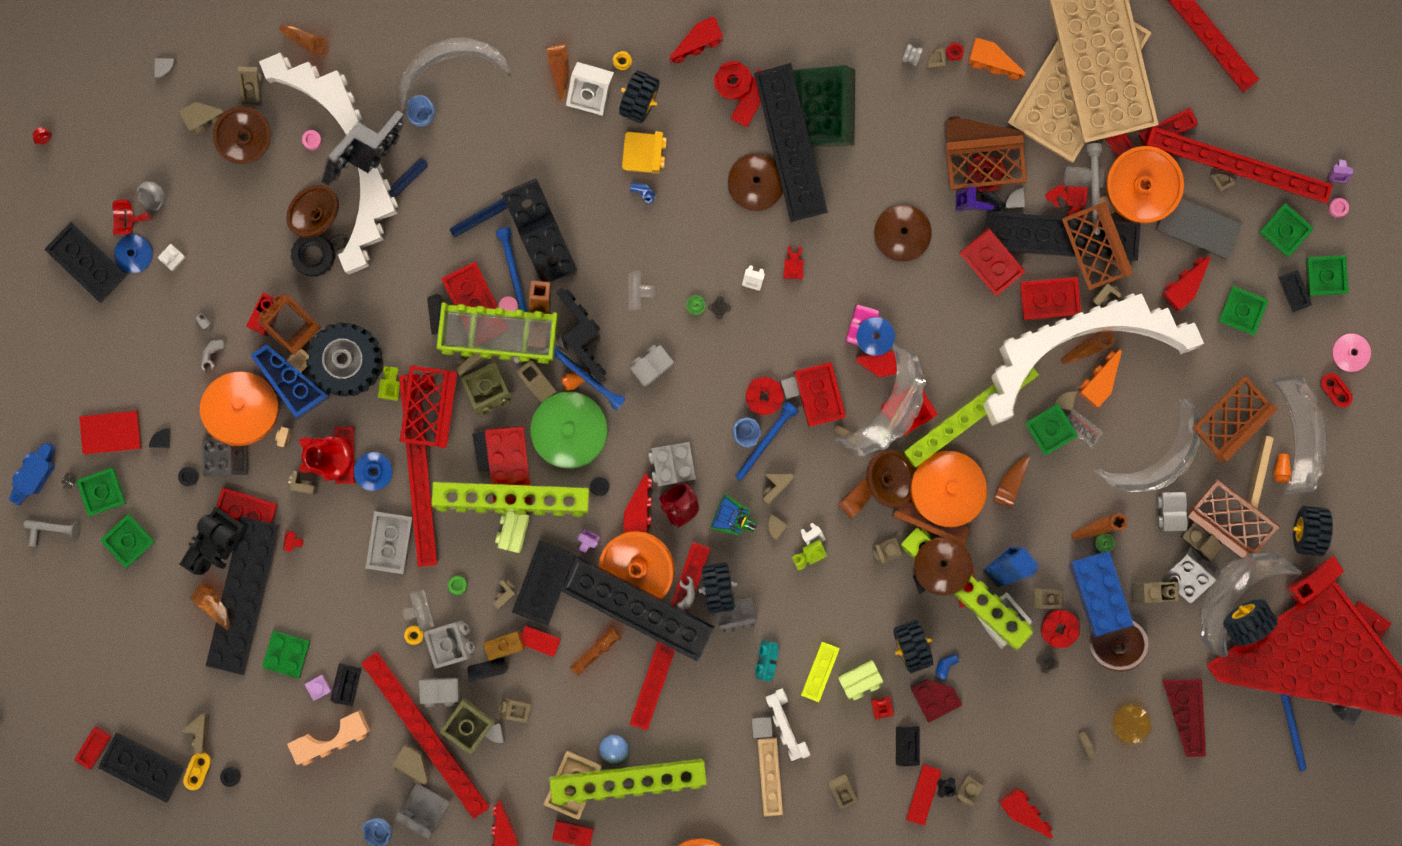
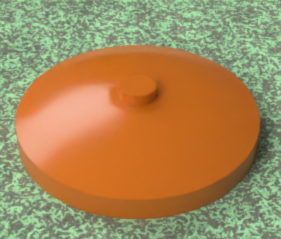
M1151 146L1135 147L1121 154L1111 165L1106 179V192L1112 207L1122 217L1136 223H1153L1167 217L1178 206L1184 191L1183 174L1178 163L1167 152Z
M232 372L217 378L207 387L200 402V416L207 432L216 440L232 446L249 445L264 438L273 429L279 414L278 399L272 386L262 377L249 372Z
M941 451L934 453L916 467L911 478L910 494L914 507L926 521L939 527L953 528L967 524L980 513L987 496V484L981 468L970 457L956 451Z
M630 531L616 536L605 546L600 556V568L660 599L669 592L673 584L675 565L670 551L662 541L646 532Z

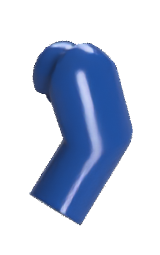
M631 182L630 192L640 193L646 203H652L655 200V193L648 184Z
M956 654L945 657L938 662L936 675L939 679H946L949 667L959 663Z

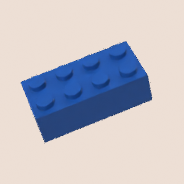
M1109 551L1076 560L1069 564L1093 638L1134 625Z

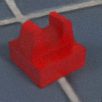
M1063 183L1045 194L1047 200L1051 201L1056 207L1061 206L1058 202L1059 197H1063L1065 201L1069 200L1067 188Z
M286 530L282 549L292 552L293 546L303 547L304 539L295 538V532Z
M890 696L871 700L874 719L894 716Z

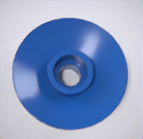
M138 235L125 236L117 243L114 250V258L117 265L129 273H138L145 270L150 265L153 257L150 243ZM134 250V255L130 257L129 251Z
M872 317L861 323L857 330L856 339L862 351L869 355L878 356L891 349L895 341V332L892 325L885 319ZM874 332H877V333L880 334V338H879V339H874V338H873V333H874Z
M376 452L366 453L361 456L354 467V476L357 483L362 488L371 491L384 488L390 482L393 474L392 465L388 458ZM373 468H376L378 470V473L376 475H372L371 470Z

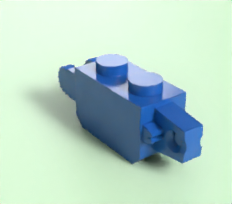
M44 443L37 452H31L25 456L22 462L24 465L20 470L16 471L12 478L14 481L11 485L14 488L9 497L11 502L21 505L29 495L39 494L55 468L54 462L51 461L55 452L53 444Z

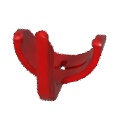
M116 200L112 203L114 215L113 235H130L135 222L153 220V216L149 213L135 217L129 200ZM125 209H126V212H127V227H126V229H125V220H120L121 218H125Z

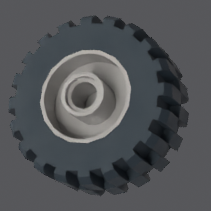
M340 322L336 323V325L330 324L326 326L325 330H320L317 333L318 336L311 340L312 346L307 350L309 359L306 360L307 366L310 368L308 372L314 378V382L324 391L344 397L356 396L361 392H366L369 390V386L377 382L376 378L382 372L380 368L383 365V359L381 358L383 352L378 345L377 339L368 330L352 323Z

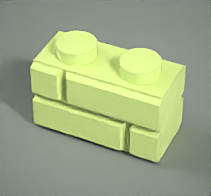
M506 511V514H502L500 524L503 525L502 531L497 533L495 543H498V548L521 553L530 515L514 514V511Z
M872 660L838 677L848 699L853 698V700L864 696L863 692L869 689L871 692L881 687L880 683L883 682Z

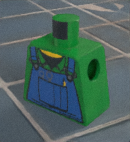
M724 494L709 528L740 535L742 529L754 532L758 522L748 518L749 509Z

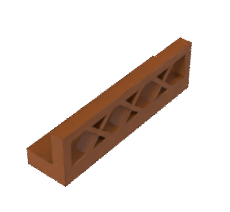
M910 502L895 507L892 513L893 517L939 537L954 539L964 547L967 543L965 540L970 528L963 525L953 528L933 525L926 521Z

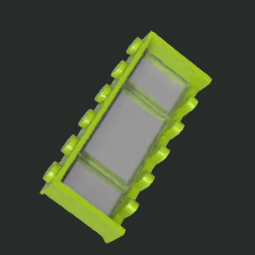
M442 302L437 349L445 355H453L454 352H459L461 356L465 357L480 354V358L491 359L492 356H499L500 360H511V357L518 358V361L530 362V359L538 360L537 363L549 364V361L555 360L559 315L557 313L543 314L539 311L531 313L524 312L523 310L509 311L503 308L487 309L483 306H477V308L467 307L462 304L454 306Z

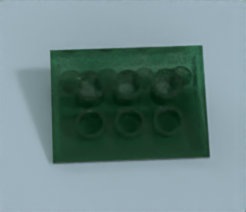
M842 65L794 70L812 146L838 147L855 145V69Z

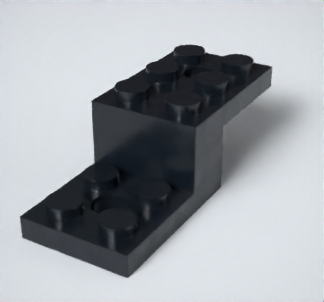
M396 111L379 133L357 122L327 158L322 182L329 186L333 180L336 181L339 178L341 170L343 168L346 169L350 163L366 173H369L372 168L376 169L380 164L381 157H386L389 153L390 146L397 144L400 138L398 133L404 125L402 123L404 114Z
M537 178L501 193L540 281L552 282L577 271ZM529 199L532 201V204L529 207H523L522 202ZM554 256L557 258L556 263H547L550 257Z
M560 288L556 293L580 321L563 338L602 384L606 380L604 376L607 374L599 363L595 365L592 362L595 358L587 348L583 350L600 336L598 332L600 327L593 319L590 321L587 319V311L581 304L577 306L574 303L576 298L569 289L565 291L563 288Z

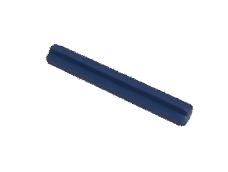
M422 158L417 160L391 186V190H389L390 197L396 198L428 167V164Z
M502 198L451 227L450 232L452 236L457 237L507 209L504 199Z

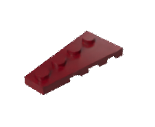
M1202 678L1162 679L1186 757L1206 756Z

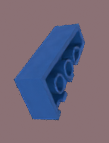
M267 344L251 354V357L297 420L329 398L326 393Z
M1012 545L983 571L997 587H1001L1026 577H1032L1037 572L1036 568L1039 565L1024 547Z

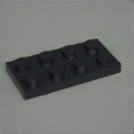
M72 222L44 249L100 303L128 276Z
M539 540L512 613L548 626L575 553Z
M115 733L98 766L102 771L165 803L169 801L186 768L119 733Z

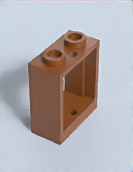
M286 294L278 295L273 300L271 307L265 309L257 321L288 353L296 355L320 328ZM285 304L305 322L288 342L268 324Z

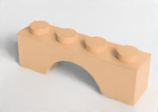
M359 710L340 720V730L333 740L318 741L307 734L291 741L287 745L296 765L302 763L305 766L314 762L313 758L318 755L323 758L331 754V749L338 747L340 750L349 746L348 742L353 739L358 742L366 738V733L370 729L362 711Z

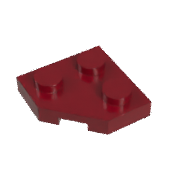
M926 679L910 688L928 723L963 706L953 687Z

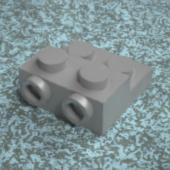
M689 442L651 448L652 452L648 453L650 464L655 466L652 477L653 482L658 483V486L696 480Z
M463 620L423 632L435 669L474 657L475 645L469 641V627Z

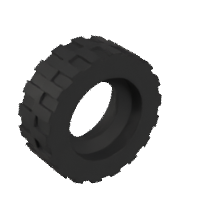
M321 235L311 238L299 237L294 242L293 248H291L292 264L304 275L319 277V275H324L334 264V248ZM310 246H316L322 251V259L315 265L308 264L304 260V251Z

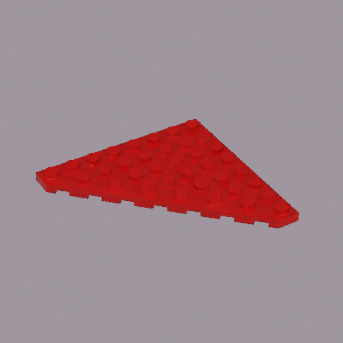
M1335 580L1306 603L1297 604L1277 617V626L1263 639L1245 646L1236 645L1206 665L1216 681L1220 683L1402 717V668Z

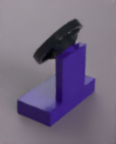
M967 187L956 192L955 211L988 212L993 209L1003 211L1005 204L1000 198L988 191H984L981 194L985 202L976 201V187Z

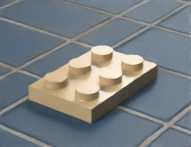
M566 751L556 776L600 771L602 765ZM587 783L584 789L590 792L594 784ZM569 785L565 788V792L572 794L576 788ZM549 790L543 805L579 820L586 802L575 803V801H567L568 804L556 805V803H552L551 791Z

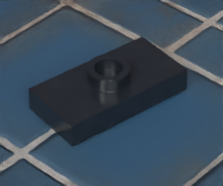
M1298 270L1278 277L1292 313L1312 305Z

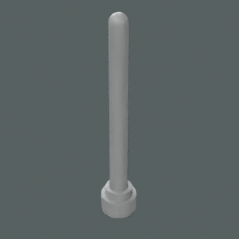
M1101 143L1087 144V153L1091 157L1092 206L1100 203L1098 157L1102 153ZM1093 210L1092 223L1096 224L1099 216L1097 210ZM1096 228L1094 235H1099L1100 229Z

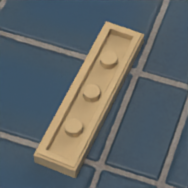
M1269 436L1261 437L1247 501L1257 509L1274 440L1273 437Z
M777 737L759 738L758 752L764 817L783 815Z

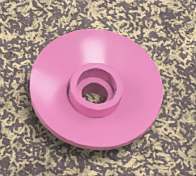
M1346 334L1335 342L1332 356L1339 368L1344 371L1355 372L1363 369L1368 364L1371 357V349L1369 343L1362 336ZM1352 349H1355L1357 352L1355 356L1351 354Z

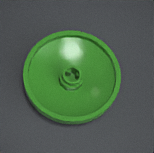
M562 392L547 398L537 408L531 422V438L536 451L550 464L561 468H577L593 461L602 451L607 439V422L603 411L591 398L576 392Z

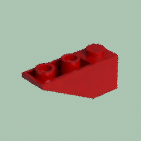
M714 16L697 23L670 55V63H681L689 55L697 56L704 52L703 49L708 47L713 49L721 45L723 35Z
M1210 256L1204 259L1202 257L1197 259L1190 271L1188 269L1184 270L1178 275L1180 278L1175 283L1171 281L1163 288L1165 291L1161 295L1175 312L1180 311L1195 298L1210 262Z
M648 474L643 476L624 511V531L647 532V528H651V516L647 515L648 508H651L652 497H648V489H652V478H648Z
M1333 555L1285 588L1295 603L1304 604L1324 590L1344 570Z
M1014 788L998 800L1012 820L1051 839L1054 837L1051 834L1053 829L1047 821L1042 822L1039 818L1041 815L1040 811L1035 805L1030 806L1028 803L1030 798L1023 789L1019 791L1017 788Z
M498 800L497 805H493V817H496L495 825L492 824L491 836H495L494 844H491V846H519L518 836L502 800Z

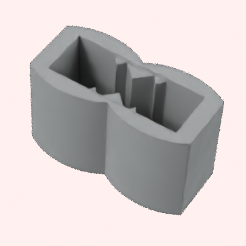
M653 345L646 351L648 355L642 359L638 357L631 363L632 367L630 370L644 388L675 364L661 345L658 347Z
M1186 492L1160 493L1156 499L1157 508H1160L1157 526L1160 527L1161 531H1187Z
M459 677L420 679V704H425V707H435L437 703H444V706H455L456 702L460 701Z

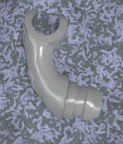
M212 340L204 349L201 363L203 371L207 372L206 365L209 363L212 370L216 368L215 363L211 361V355L225 347L223 340Z
M687 576L689 585H684L683 581L680 580L681 587L687 590V596L676 605L682 610L691 609L695 599L693 579Z

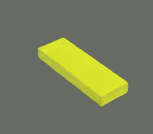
M821 641L801 696L816 702L820 701L840 648Z

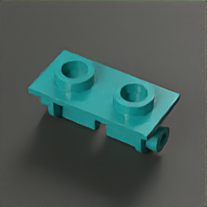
M762 640L758 650L759 660L755 667V678L762 681H772V678H774L776 664H771L770 661H777L779 653L778 643Z

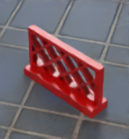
M410 365L399 442L447 448L457 377L456 371ZM414 370H420L426 376L419 383H416L413 379ZM435 373H442L443 381L436 386L430 377ZM428 379L434 388L425 394L419 385ZM415 388H418L423 397L414 403L410 398V393ZM436 390L440 395V401L433 405L427 396ZM423 399H426L431 408L422 413L416 405ZM415 407L420 416L411 422L407 414L410 409ZM434 409L438 417L435 422L430 424L425 415ZM423 417L429 426L419 432L414 423ZM410 426L418 433L412 439L404 438L405 430ZM430 428L435 433L434 442L426 441L422 436Z

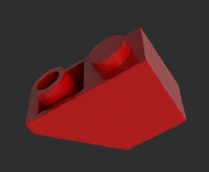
M262 292L246 327L268 337L269 333L257 321L260 318V314L265 309L271 307L275 299L274 297ZM277 314L268 323L271 327H273L276 321Z
M888 351L878 356L860 353L859 357L855 359L857 364L878 378L899 373L895 351Z

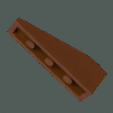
M960 116L949 117L944 123L946 143L1019 135L1025 136L1023 131L966 118L960 119Z

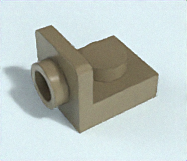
M1107 283L1100 288L1089 303L1094 307L1103 306L1110 298L1108 294L1115 299H1119L1122 294L1119 293L1120 289L1117 286Z
M293 471V475L290 474L288 486H291L290 490L316 494L317 486H312L313 482L301 480V484H299L300 472Z
M896 537L874 545L875 550L872 551L876 562L880 560L881 564L903 556Z
M502 579L499 582L506 592L501 591L494 598L496 601L493 605L498 610L516 594L514 591L516 587L509 580L505 581Z
M503 697L498 708L499 716L507 720L527 723L531 704Z
M966 775L955 793L958 797L957 801L965 807L968 804L973 807L975 805L974 801L984 785Z

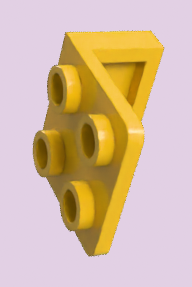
M655 131V134L627 132L624 141L623 170L660 174V168H664L665 157H662V149H666L667 138L663 137V132Z

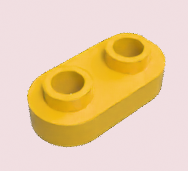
M205 752L202 754L197 753L191 758L183 779L187 789L197 790L204 784L212 762L209 754ZM200 758H203L205 760L204 765H201L199 763ZM193 776L197 777V783L192 781Z

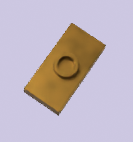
M520 631L483 642L488 661L526 649Z

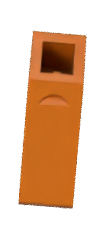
M975 38L967 62L971 64L972 68L979 70L985 68L995 75L1002 73L1008 75V78L1012 80L1023 79L1025 72L995 43Z
M1120 349L1115 352L1112 350L1105 357L1107 361L1103 366L1098 365L1093 370L1092 374L1094 376L1090 380L1086 379L1079 386L1081 390L1078 394L1094 408H1099L1112 393L1122 353Z

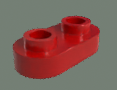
M1328 373L1322 376L1320 386L1331 402L1339 408L1348 407L1353 401V395L1341 378L1335 373ZM1327 380L1332 381L1331 386L1327 385ZM1339 395H1342L1344 398L1342 402L1338 399Z

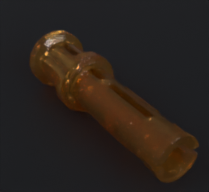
M610 626L609 631L601 638L598 637L596 644L570 666L571 670L579 676L601 654L609 652L610 647L614 643L622 640L620 634Z

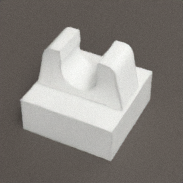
M172 244L158 257L171 271H174L186 258Z
M749 266L746 269L742 286L760 291L765 275L764 270L760 268V271L756 272L752 270L753 266Z
M813 523L810 524L812 530L808 533L804 529L801 530L802 538L806 545L820 540V542L826 540L820 528Z

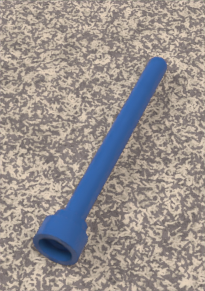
M507 227L496 230L497 239L503 244L519 310L528 312L509 241L512 235L511 229Z
M555 347V357L609 400L611 407L617 411L626 399L622 395H614Z
M786 402L782 407L784 408L782 410L783 414L737 473L736 478L738 480H742L788 418L791 419L792 416L795 417L799 410L789 402Z
M1281 694L1300 771H1305L1307 767L1290 697Z

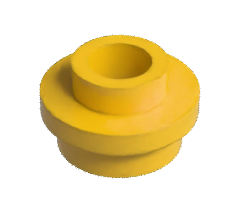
M620 51L614 55L613 64L616 69L624 71L631 66L632 58L629 53ZM621 58H624L626 60V63L620 64L619 60Z
M410 626L404 633L406 642L411 645L419 644L424 637L423 630L418 626ZM412 632H416L418 634L416 639H413L411 637Z

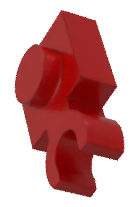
M1067 186L1069 200L1066 201V205L1072 206L1068 211V216L1072 215L1073 212H1080V206H1086L1088 187Z
M789 246L787 253L790 259L784 260L783 279L802 280L804 260H798L802 253V247L799 246L798 253L794 254L791 252V246Z

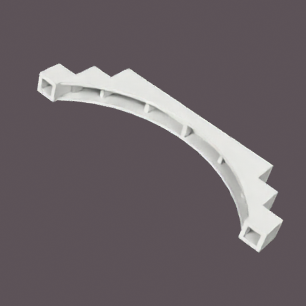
M281 53L259 61L265 78L269 83L276 81L291 86L318 101L336 118L346 135L357 122L360 123L363 120L359 110H355L353 103H355L353 94L351 92L348 93L346 89L348 82L345 75H341L337 70L319 77L320 74L317 67L312 66L310 62L292 68L288 57L284 58ZM381 163L376 169L372 168L369 173L358 168L360 202L356 224L343 253L338 254L343 269L348 275L369 267L368 261L370 257L367 250H363V248L384 240L382 237L384 230L381 224H377V222L398 214L396 208H398L395 197H390L389 190H391L390 184L387 179H383L381 174L384 172Z
M1132 293L1125 296L1124 300L1120 302L1113 300L1107 303L1106 307L1101 308L1097 306L1089 310L1090 313L1084 314L1081 312L1074 315L1071 320L1067 321L1066 318L1059 320L1055 323V326L1049 327V325H1045L1039 328L1036 333L1032 334V331L1022 334L1021 338L1017 340L1010 338L1004 341V345L999 349L1006 365L995 369L996 372L991 376L998 393L988 396V400L983 404L990 423L993 426L1009 420L1014 415L1012 409L1016 395L1031 368L1047 352L1072 338L1095 332L1124 331L1155 338L1176 348L1180 354H1184L1204 344L1195 322L1189 325L1185 322L1176 326L1168 308L1164 310L1157 308L1150 312L1142 293L1136 296Z

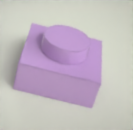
M323 674L305 684L313 701L332 691Z

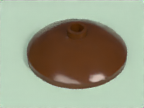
M244 106L234 107L225 111L216 121L213 129V141L219 154L226 160L236 164H249L261 158L267 151L271 141V130L265 117L255 109ZM248 135V139L243 141L242 136Z
M749 154L740 158L732 166L728 176V189L731 197L738 205L747 210L761 211L770 208L780 199L783 190L774 159L763 154ZM755 177L760 178V182L754 183L753 179Z
M314 185L302 190L294 197L288 207L286 221L289 229L295 235L303 238L315 237L326 231L338 214L339 201L337 195L329 187L323 185Z
M905 204L895 205L885 210L878 218L874 229V238L879 250L886 257L899 262L911 261L921 256L928 248L932 235L931 225L926 215L918 208ZM902 228L907 229L908 233L906 235L901 233Z
M885 450L877 453L869 462L866 473L867 485L875 500L886 507L893 508L906 504L911 499L910 483L915 471L913 465L899 451Z
M936 538L928 541L919 549L914 561V572L920 585L928 592L940 596L952 595L962 590L969 582L973 570L972 559L968 550L960 542L950 538ZM942 561H945L947 563V567L942 568L940 566V563Z
M1133 621L1134 625L1129 628L1093 638L1091 633L1089 647L1093 658L1099 665L1111 671L1124 672L1136 668L1144 661L1148 652V638L1143 628ZM1120 648L1122 651L1117 652L1115 649Z

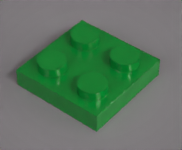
M1285 203L1258 233L1288 258L1314 228Z
M1346 255L1306 258L1308 296L1349 293Z
M1231 286L1217 322L1255 336L1269 300Z
M1059 403L1025 423L1045 456L1079 436Z
M114 467L76 480L88 517L127 504Z
M127 514L100 540L125 568H129L156 542L130 514Z
M275 630L272 631L262 668L299 679L311 641Z

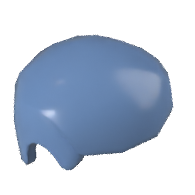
M418 95L407 102L408 111L406 115L413 125L418 127L426 126L434 119L435 107L428 97Z
M745 417L736 421L732 428V435L738 445L748 448L757 444L761 431L759 424L754 419Z
M609 735L603 738L599 745L600 756L609 764H621L629 756V744L619 735Z
M381 818L370 819L361 828L364 831L363 839L371 846H385L392 837L391 826L386 820Z

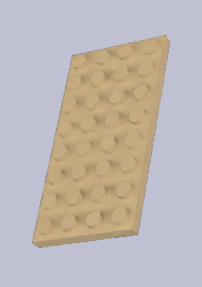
M1049 0L1083 144L1158 126L1129 0Z
M1134 22L1140 49H1142L1152 32ZM1057 40L1007 125L1016 130L1023 131L1027 137L1073 163L1084 144L1059 41Z

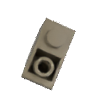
M194 102L180 110L179 113L189 131L198 135L204 133L207 127L212 124L215 125L224 111Z
M532 360L517 371L518 375L541 403L557 392Z
M1178 582L1132 583L1133 603L1179 601Z
M406 743L392 766L396 767L395 771L411 776V780L416 784L422 785L423 783L426 785L430 778L424 754Z

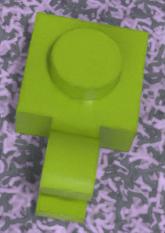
M384 366L383 375L385 379H380L378 398L398 401L400 382L396 381L398 368Z
M817 540L803 547L804 552L794 555L792 560L797 569L802 570L806 567L807 562L811 565L827 557V554L820 540Z

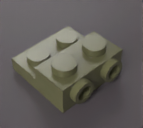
M496 362L461 378L477 415H488L492 412L493 408L497 406L505 407L513 399Z

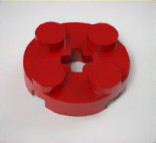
M729 61L721 65L719 71L714 76V85L724 99L738 100L751 92L753 78L750 70L745 65L737 61ZM733 76L738 79L734 85L728 83Z
M978 156L972 162L978 166L983 157ZM988 156L995 164L1000 160L997 157ZM984 160L979 168L991 171L994 166ZM1001 161L998 166L1006 172L1005 166ZM971 165L967 168V176L975 169ZM995 168L990 177L995 181H1000L1004 174ZM977 170L971 176V179L976 183H981L985 178ZM1001 185L978 187L976 191L978 193H983L984 191L992 193L999 189Z
M768 377L757 378L752 381L747 387L745 394L749 409L760 415L775 413L781 407L784 399L780 384ZM761 391H763L764 393L768 392L770 394L768 395V401H761L759 399L761 397Z
M1053 610L1043 618L1044 620L1040 628L1041 635L1045 642L1053 647H1069L1080 636L1079 622L1069 611ZM1059 623L1061 626H1065L1062 634L1055 631Z

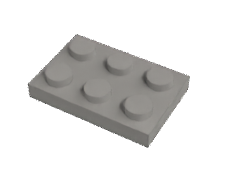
M374 511L365 569L398 574L405 573L413 517Z

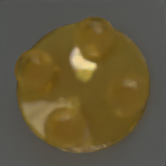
M1126 705L1120 708L1113 718V730L1116 736L1126 743L1134 744L1144 740L1152 729L1149 715L1143 708L1136 705Z

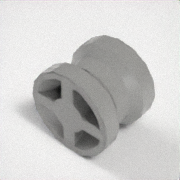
M908 43L902 62H910L916 67L923 48H914L912 44Z

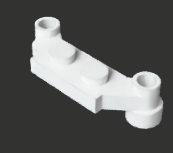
M783 688L776 690V693L766 696L769 707H773L775 715L772 717L776 727L780 726L781 740L790 749L788 754L791 761L801 757L803 759L810 756L806 742L797 744L782 708L783 704L789 702Z

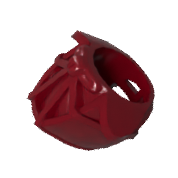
M686 484L674 485L659 497L661 509L665 511L670 524L675 525L677 528L691 521L700 509L697 497Z

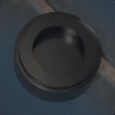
M185 467L178 474V480L184 486H193L199 479L197 470L192 467Z
M594 478L590 483V490L596 496H603L609 490V483L605 478Z
M235 767L224 769L220 775L222 784L227 787L235 786L241 779L240 771Z

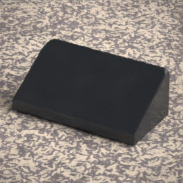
M439 294L427 298L432 335H437L439 332L442 296Z
M502 657L468 666V681L473 682L505 674L508 671L505 658Z
M339 663L330 701L336 704L353 706L361 668Z
M919 726L896 727V765H920Z

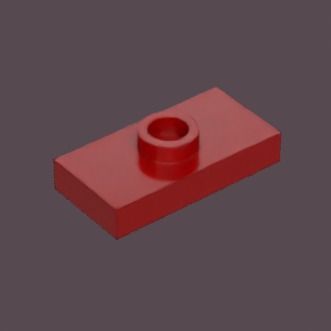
M556 820L552 840L576 846H590L594 828Z

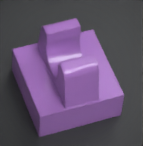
M1338 159V164H1335L1328 174V181L1347 183L1353 175V168L1347 167L1346 160Z
M583 529L577 539L582 542L579 550L586 553L589 547L595 548L601 537Z

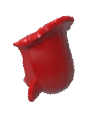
M328 436L324 439L304 437L299 439V444L303 448L301 455L302 464L299 466L301 472H314L322 476L325 481H332L342 477L349 469L352 461V451L349 444L341 437Z

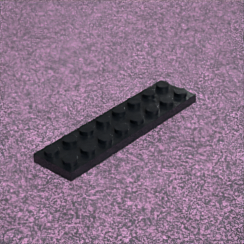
M792 63L754 73L790 222L828 213Z
M987 212L986 230L989 228L1009 252L1076 257L1062 221L1064 217ZM1073 218L1067 222L1070 229L1078 231L1082 221ZM1113 221L1128 261H1138L1140 223ZM1084 222L1080 233L1090 237L1093 226ZM1100 229V234H1093L1092 238L1103 242L1106 235L1105 231ZM1078 235L1075 241L1076 246L1084 249L1089 239ZM1106 239L1105 244L1110 245L1108 239ZM1091 240L1087 251L1097 255L1101 244ZM1103 245L1099 256L1110 259L1113 252L1111 248ZM1078 249L1079 254L1081 256L1083 251ZM1085 252L1083 258H1095V256Z
M241 516L240 523L247 528L233 549L206 666L244 675L280 525Z
M579 556L575 559L562 588V592L697 662L715 627Z

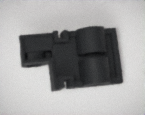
M214 507L210 515L207 514L199 520L197 524L199 533L196 537H192L195 543L189 542L190 548L179 565L194 575H204L209 570L211 563L218 568L224 569L227 564L221 561V559L227 560L247 527L221 509Z

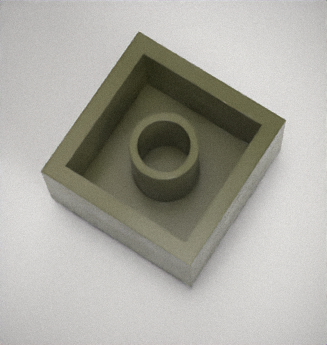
M464 698L440 730V733L471 755L496 720Z

